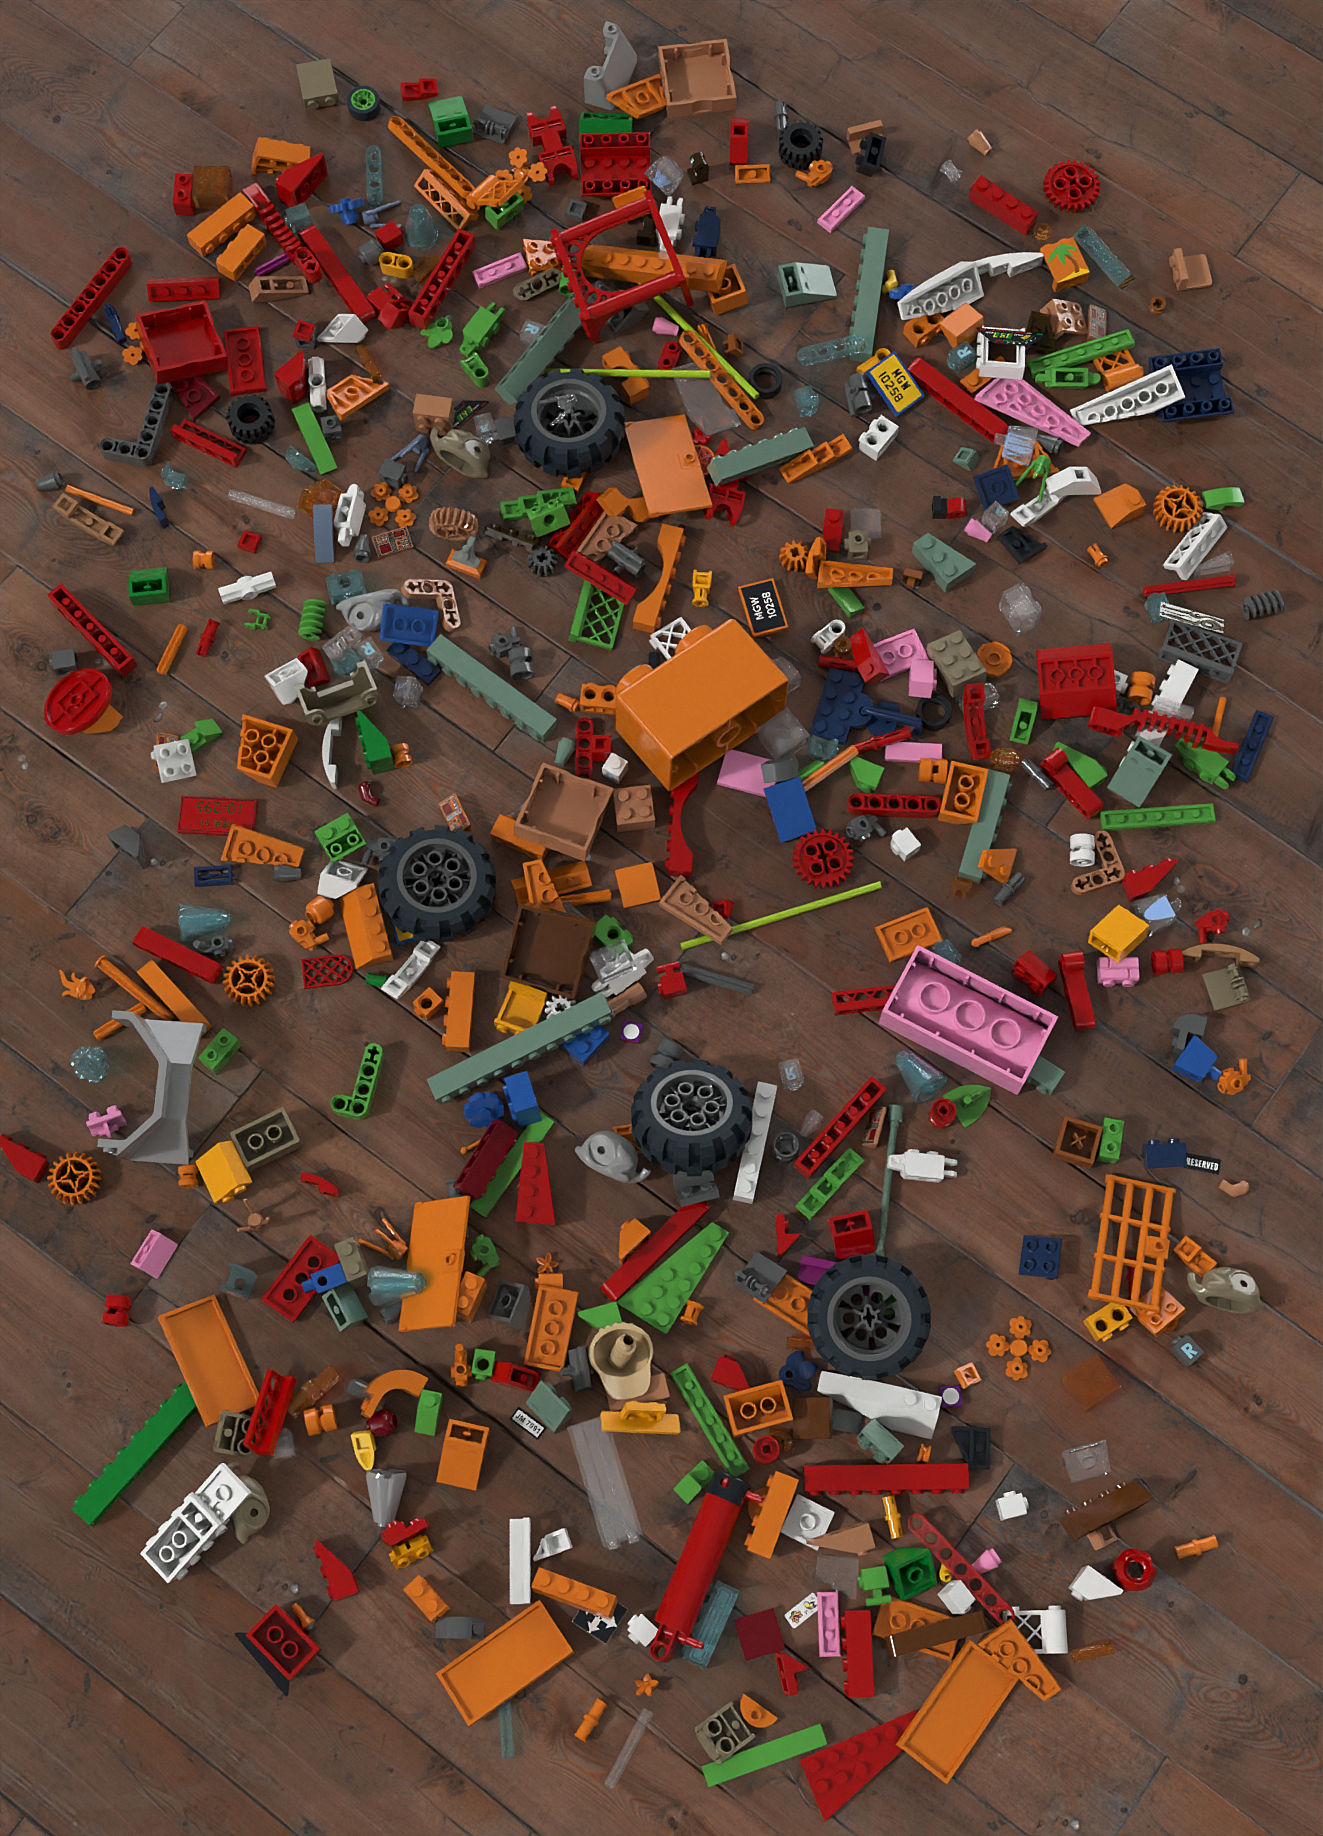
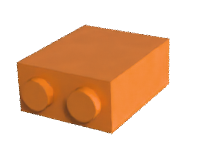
M466 1271L459 1288L456 1317L472 1323L488 1287L484 1278Z

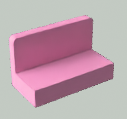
M151 1229L132 1260L131 1265L157 1279L178 1244Z

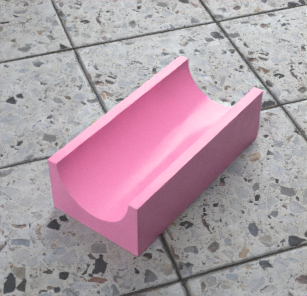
M917 945L881 1013L879 1024L1018 1095L1058 1016Z

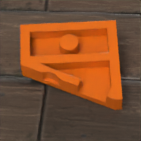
M1017 849L982 850L978 868L1001 883H1008Z

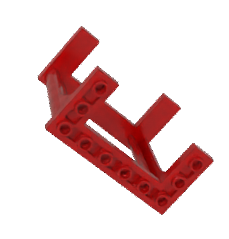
M650 189L644 191L645 197L561 232H558L557 228L550 230L552 237L549 239L560 265L564 266L561 268L564 278L568 277L570 281L567 283L570 293L574 292L575 295L572 298L575 307L581 310L578 313L588 339H593L595 345L601 343L600 331L611 317L629 307L680 287L687 307L694 305L686 278ZM651 213L674 271L620 292L602 291L592 286L582 271V256L590 241L606 230ZM582 239H585L583 243H580L579 241H577V240H580V241H581ZM572 245L580 248L577 253L569 252ZM572 258H577V262L574 263ZM584 287H588L589 289L586 293ZM592 293H596L597 299L593 303H588V297Z

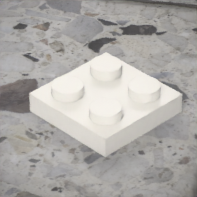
M797 1494L780 1533L817 1551L819 1546L809 1545L806 1543V1540L825 1534L835 1512Z

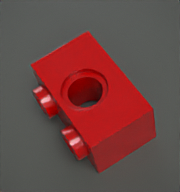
M175 173L172 204L176 216H194L197 185L193 173Z

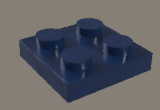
M1008 464L973 476L984 511L1020 499Z

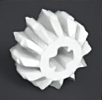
M559 995V999L552 996L553 1002H546L548 1006L545 1009V1013L548 1014L547 1019L560 1013L561 1011H558V1008L561 1007V1009L566 1010L574 1006L576 1001H570L568 997L563 999L561 995Z

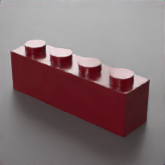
M501 1120L492 1121L453 1187L463 1195L470 1196V1200L482 1198L487 1191V1185L495 1178L499 1165L503 1164L506 1160L508 1150L516 1143L515 1138L518 1132Z

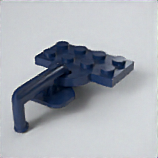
M830 668L811 726L810 737L846 746L851 729L867 727L871 735L878 737L895 731L897 723L914 727L912 730L913 735L916 737L922 736L923 721L920 718L900 714L899 707L893 703L882 701L873 705L872 700L862 693L865 685L862 675Z

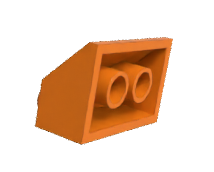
M951 761L938 821L955 825L977 823L989 769Z
M782 1380L723 1396L733 1438L793 1421Z

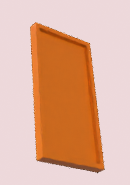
M215 1294L159 1315L158 1320L206 1428L219 1422L222 1410L241 1414L255 1408L259 1392Z
M538 1600L442 1668L436 1675L467 1725L472 1727L574 1654V1651L542 1602Z
M968 1639L896 1745L936 1777L948 1784L1019 1678L1012 1675L1008 1669Z

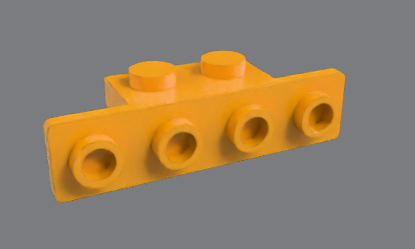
M637 1401L626 1402L621 1412L602 1411L600 1414L603 1432L675 1435L681 1432L679 1416L677 1414H665L666 1405L658 1404L657 1402L639 1403Z

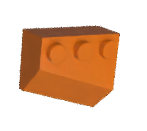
M242 714L243 724L240 732L241 744L238 752L237 770L259 783L277 788L297 744L298 737L293 729Z

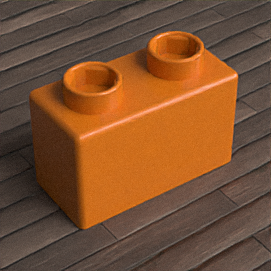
M735 619L727 620L714 630L708 625H701L692 629L680 640L673 657L655 669H652L647 664L639 665L630 670L619 681L615 690V727L617 732L664 787L671 791L781 717L785 712L789 679Z

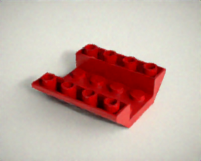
M650 132L580 134L581 197L617 196L641 186H645L646 190L650 189L652 193Z
M1111 643L1036 650L1041 720L1090 716L1094 707L1117 712Z

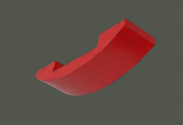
M984 683L966 684L964 686V723L967 742L973 760L991 758L990 739L986 738L983 702H985Z

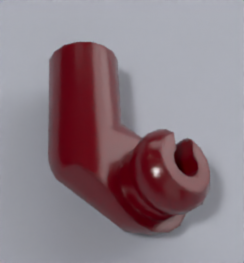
M363 781L358 786L361 800L377 807L380 799L371 795V784L368 781Z

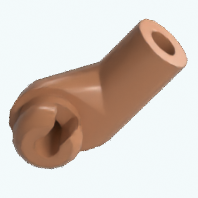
M1223 1179L1218 1188L1232 1197L1245 1195L1249 1191V1184L1246 1181H1241L1238 1184L1232 1185Z

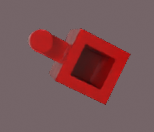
M390 283L384 286L387 292L379 286L366 297L378 316L386 301L394 300V298H404Z
M679 961L656 967L658 974L664 972L666 974L659 977L660 983L657 984L659 995L663 994L664 1000L687 994L682 971L676 973L673 971L680 969Z

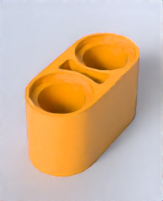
M384 252L380 255L379 262L383 274L408 279L414 274L413 263L409 256L391 252Z

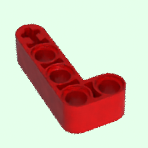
M1056 748L1042 760L1040 767L1066 799L1086 819L1090 820L1104 808V804L1067 765L1068 757L1065 752L1060 748Z
M1082 951L1061 954L1058 960L1059 971L1074 1030L1080 1031L1095 1028V1017L1083 973L1085 967L1084 955Z

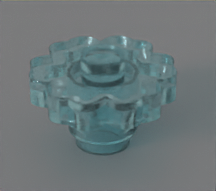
M80 1046L70 1056V1064L75 1067L74 1072L81 1079H87L90 1083L100 1082L109 1072V1065L105 1062L106 1053L100 1047Z

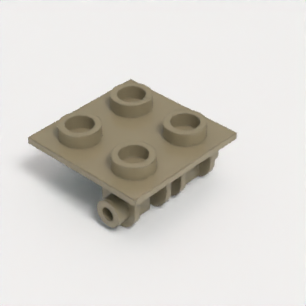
M1230 964L1228 968L1202 974L1214 1011L1251 1001L1239 965Z

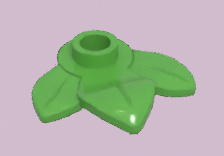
M441 317L435 323H430L426 330H421L420 334L422 336L429 337V348H436L442 342L448 344L453 337L451 331L452 323L449 319Z

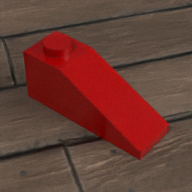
M864 628L848 638L856 666L866 683L876 685L890 675Z

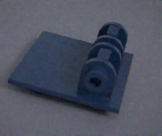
M1024 1236L1019 1275L1046 1277L1048 1280L1057 1278L1062 1239Z

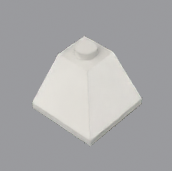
M338 314L316 340L318 342L359 343L365 338L368 329L355 314Z
M295 658L265 675V678L279 701L285 705L296 700L298 695L294 686L301 683L304 684L308 671Z
M342 860L334 864L330 861L320 874L317 894L323 895L326 898L336 899L357 888L369 868Z
M1089 1565L1081 1568L1069 1586V1589L1072 1590L1071 1595L1080 1601L1083 1599L1087 1601L1112 1597L1123 1592L1121 1588Z

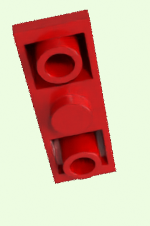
M731 117L729 165H747L748 118Z

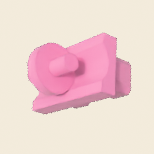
M116 1105L108 1107L107 1115L101 1116L99 1112L89 1114V1121L86 1124L92 1136L106 1134L108 1139L113 1138L112 1132L119 1130V1127L127 1125L123 1114Z

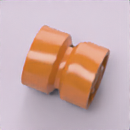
M1147 672L1132 673L1130 681L1132 687L1129 688L1127 700L1135 705L1145 706L1151 704L1152 690L1156 680L1155 676Z
M921 757L918 781L930 782L933 780L934 783L945 784L948 761L945 759L933 761L931 758ZM933 768L937 769V773H932Z
M333 1404L321 1406L320 1410L316 1408L304 1410L305 1424L309 1436L321 1434L322 1430L326 1432L338 1430Z

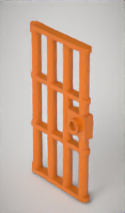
M1106 1174L1103 1211L1100 1213L1101 1225L1097 1252L1094 1253L1095 1265L1088 1298L1158 1313L1160 1312L1159 1299L1162 1276L1166 1269L1164 1261L1168 1259L1170 1244L1168 1233L1171 1232L1169 1224L1173 1195L1176 1194V1189ZM1115 1183L1126 1185L1122 1217L1110 1214ZM1134 1187L1146 1189L1142 1221L1130 1219ZM1154 1191L1165 1193L1161 1225L1150 1223ZM1109 1221L1121 1223L1116 1256L1104 1254ZM1129 1225L1141 1227L1136 1261L1124 1258ZM1148 1230L1159 1231L1160 1237L1148 1236ZM1145 1256L1157 1259L1156 1265L1144 1263ZM1103 1260L1115 1263L1111 1296L1099 1294ZM1123 1265L1135 1267L1131 1300L1119 1298ZM1143 1269L1155 1272L1151 1304L1139 1302Z

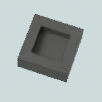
M570 199L565 217L582 222L588 207L587 203Z

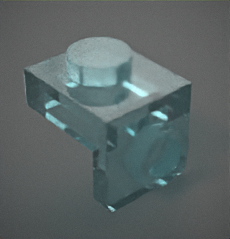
M167 461L166 466L161 470V477L165 485L171 486L174 489H187L188 480L186 475L173 472L174 469L171 462Z
M352 647L338 659L332 658L330 660L333 670L338 675L348 677L350 673L357 669L356 663L363 661Z
M814 735L811 736L807 755L824 761L834 758L839 750L838 739L829 741Z

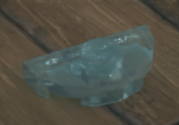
M292 446L287 448L285 458L291 467L309 473L316 471V465Z

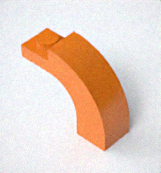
M394 1370L378 1376L364 1390V1393L370 1397H366L363 1401L361 1415L371 1418L383 1395L392 1389H399L413 1397H419L428 1378L411 1370Z

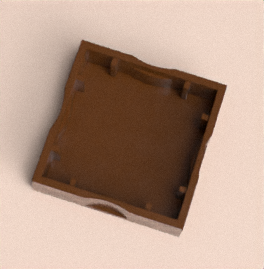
M526 901L519 903L512 929V941L506 953L500 978L526 986L540 987L547 992L575 999L579 996L598 922Z

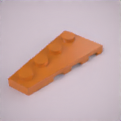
M820 560L817 588L892 585L893 568Z
M232 824L221 861L281 864L299 867L305 848Z
M539 859L522 863L529 902L566 913L543 861Z
M1012 1619L977 1642L980 1648L986 1650L997 1662L999 1661L1012 1675L1018 1677L1025 1686L1043 1701H1046L1061 1690L1059 1683Z

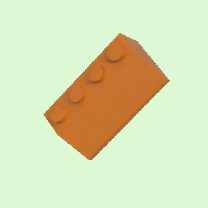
M374 883L357 887L341 896L339 902L356 970L394 961Z

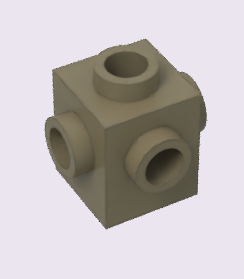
M854 530L848 533V539H844V548L848 550V560L867 559L868 549H871V538H867V531Z

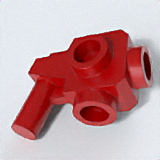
M1216 909L1206 913L1205 916L1198 918V921L1194 922V925L1198 928L1199 944H1207L1206 933L1209 931L1214 932L1215 935L1226 932L1227 922L1231 921L1227 910Z

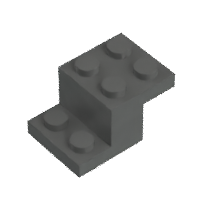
M710 1170L703 1171L702 1176L688 1177L687 1172L678 1171L677 1175L671 1173L681 1207L720 1197L714 1175Z

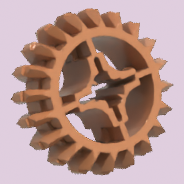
M451 507L437 508L433 510L429 518L430 531L437 535V537L444 538V540L464 542V540L468 541L471 535L475 537L478 532V519L475 515L470 514L469 511H464V509L460 510Z

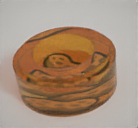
M1045 222L1036 224L1033 231L1034 237L1039 241L1048 240L1052 232L1051 226Z

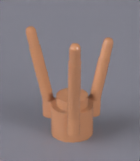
M245 1198L243 1201L251 1214L248 1218L249 1226L238 1228L237 1231H259L269 1224L270 1217L264 1220L260 1214L255 1213L249 1201Z

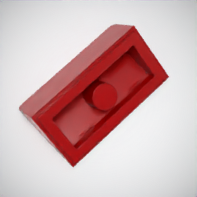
M310 647L297 656L298 660L308 671L306 681L309 688L331 681L319 649Z

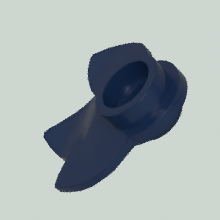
M795 1351L787 1357L786 1365L780 1369L779 1379L783 1381V1384L792 1385L798 1391H807L812 1388L808 1379L815 1375L818 1366L813 1362L804 1361L803 1351ZM787 1371L792 1372L793 1377L787 1378L785 1376V1373Z

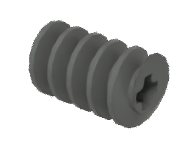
M1278 590L1266 591L1264 594L1259 593L1250 597L1245 596L1242 600V612L1246 620H1249V614L1254 619L1257 612L1262 617L1263 611H1265L1266 615H1270V609L1275 614L1278 607L1281 612L1285 608L1283 598Z

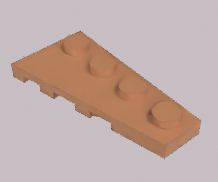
M604 511L577 551L599 563L607 556L614 540L622 543L638 529V525L622 516L609 517Z
M682 875L679 876L659 902L660 907L720 945L724 943L732 932V927L717 911L710 907L709 903L697 893V890L692 885H689Z

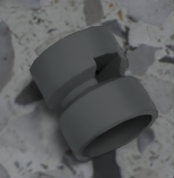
M517 647L509 650V664H512L510 666L511 679L522 681L533 678L532 650L527 647Z
M661 1039L657 1047L658 1053L653 1054L649 1064L655 1069L659 1067L667 1069L670 1062L679 1061L684 1050L672 1041Z
M782 1132L775 1137L772 1152L776 1160L786 1163L796 1157L799 1147L797 1137L790 1132Z

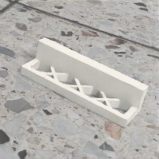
M1203 512L1200 521H1197L1196 526L1189 530L1163 564L1164 568L1175 570L1181 580L1187 581L1227 529L1221 515ZM1206 519H1210L1209 522L1203 524ZM1190 545L1188 549L1182 551L1185 547ZM1179 559L1176 564H1172L1175 560Z
M530 1518L510 1519V1604H531Z

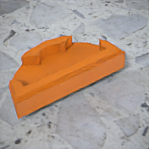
M743 1693L740 1701V1710L743 1718L750 1725L765 1728L772 1725L778 1719Z

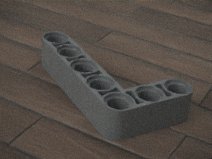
M168 383L155 384L137 443L110 437L103 438L100 441L99 447L105 459L139 467H149L153 464L173 400V394Z

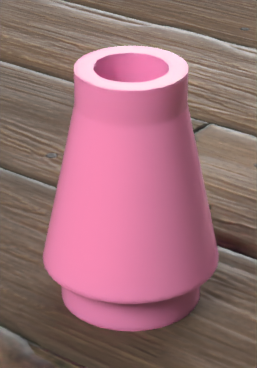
M656 317L652 331L656 332V334L677 336L679 325H675L663 317Z
M971 518L964 529L967 535L983 540L986 543L992 535L977 519Z
M992 1548L989 1551L986 1550L972 1566L980 1574L999 1567L998 1565L1002 1561Z

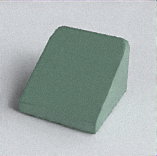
M961 447L953 459V463L968 471H973L980 460V456L975 449Z

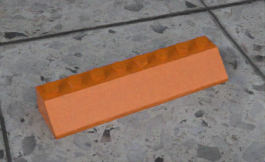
M591 244L586 247L582 256V267L585 269L584 276L644 283L674 271L668 254L662 252ZM676 254L689 289L719 293L727 260Z

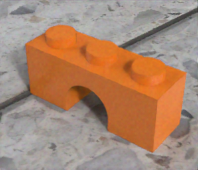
M621 346L602 356V363L605 369L640 370L636 364L634 365L631 362L629 353L624 351ZM628 377L626 381L621 383V392L630 406L649 396L650 385L646 378Z

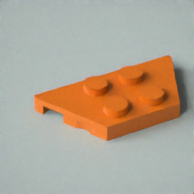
M660 74L607 93L606 96L609 102L637 120L661 111L666 106L663 87L660 86Z
M351 374L328 389L327 398L338 418L342 421L389 390V383L384 382L383 385L373 383V379L361 378Z
M1037 441L1024 442L1032 450L1029 455L1024 456L1003 455L1004 444L1000 447L993 469L1008 464L1013 480H1018L1031 465L1032 461H1036L1039 455L1051 458L1042 450L1041 445ZM1051 463L1049 466L1051 470L1048 476L1059 472L1058 467L1055 468ZM1034 468L1024 479L1033 478ZM1044 473L1038 474L1037 477H1044Z

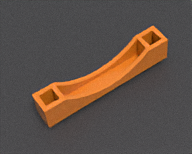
M662 523L658 536V549L663 561L662 576L653 593L637 605L633 618V629L653 634L656 628L660 627L662 618L659 616L661 611H665L667 601H664L665 596L670 594L672 585L669 583L671 579L675 578V563H679L681 558L679 550L680 547H684L686 541L683 528Z

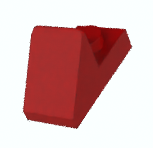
M776 1214L777 1257H782L801 1236L800 1233L785 1234V1232H789V1222L785 1220L784 1214Z
M774 1652L783 1694L788 1696L797 1695L799 1682L794 1673L806 1670L808 1667L786 1653Z

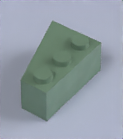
M927 533L913 543L912 554L945 593L974 574L976 563L931 534Z

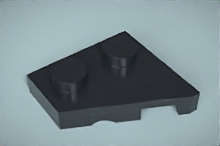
M1011 526L997 536V539L1019 565L1042 552L1048 546L1045 542L1041 544L1033 540V536L1023 533L1014 526Z
M951 1426L950 1431L965 1463H968V1469L990 1470V1428Z

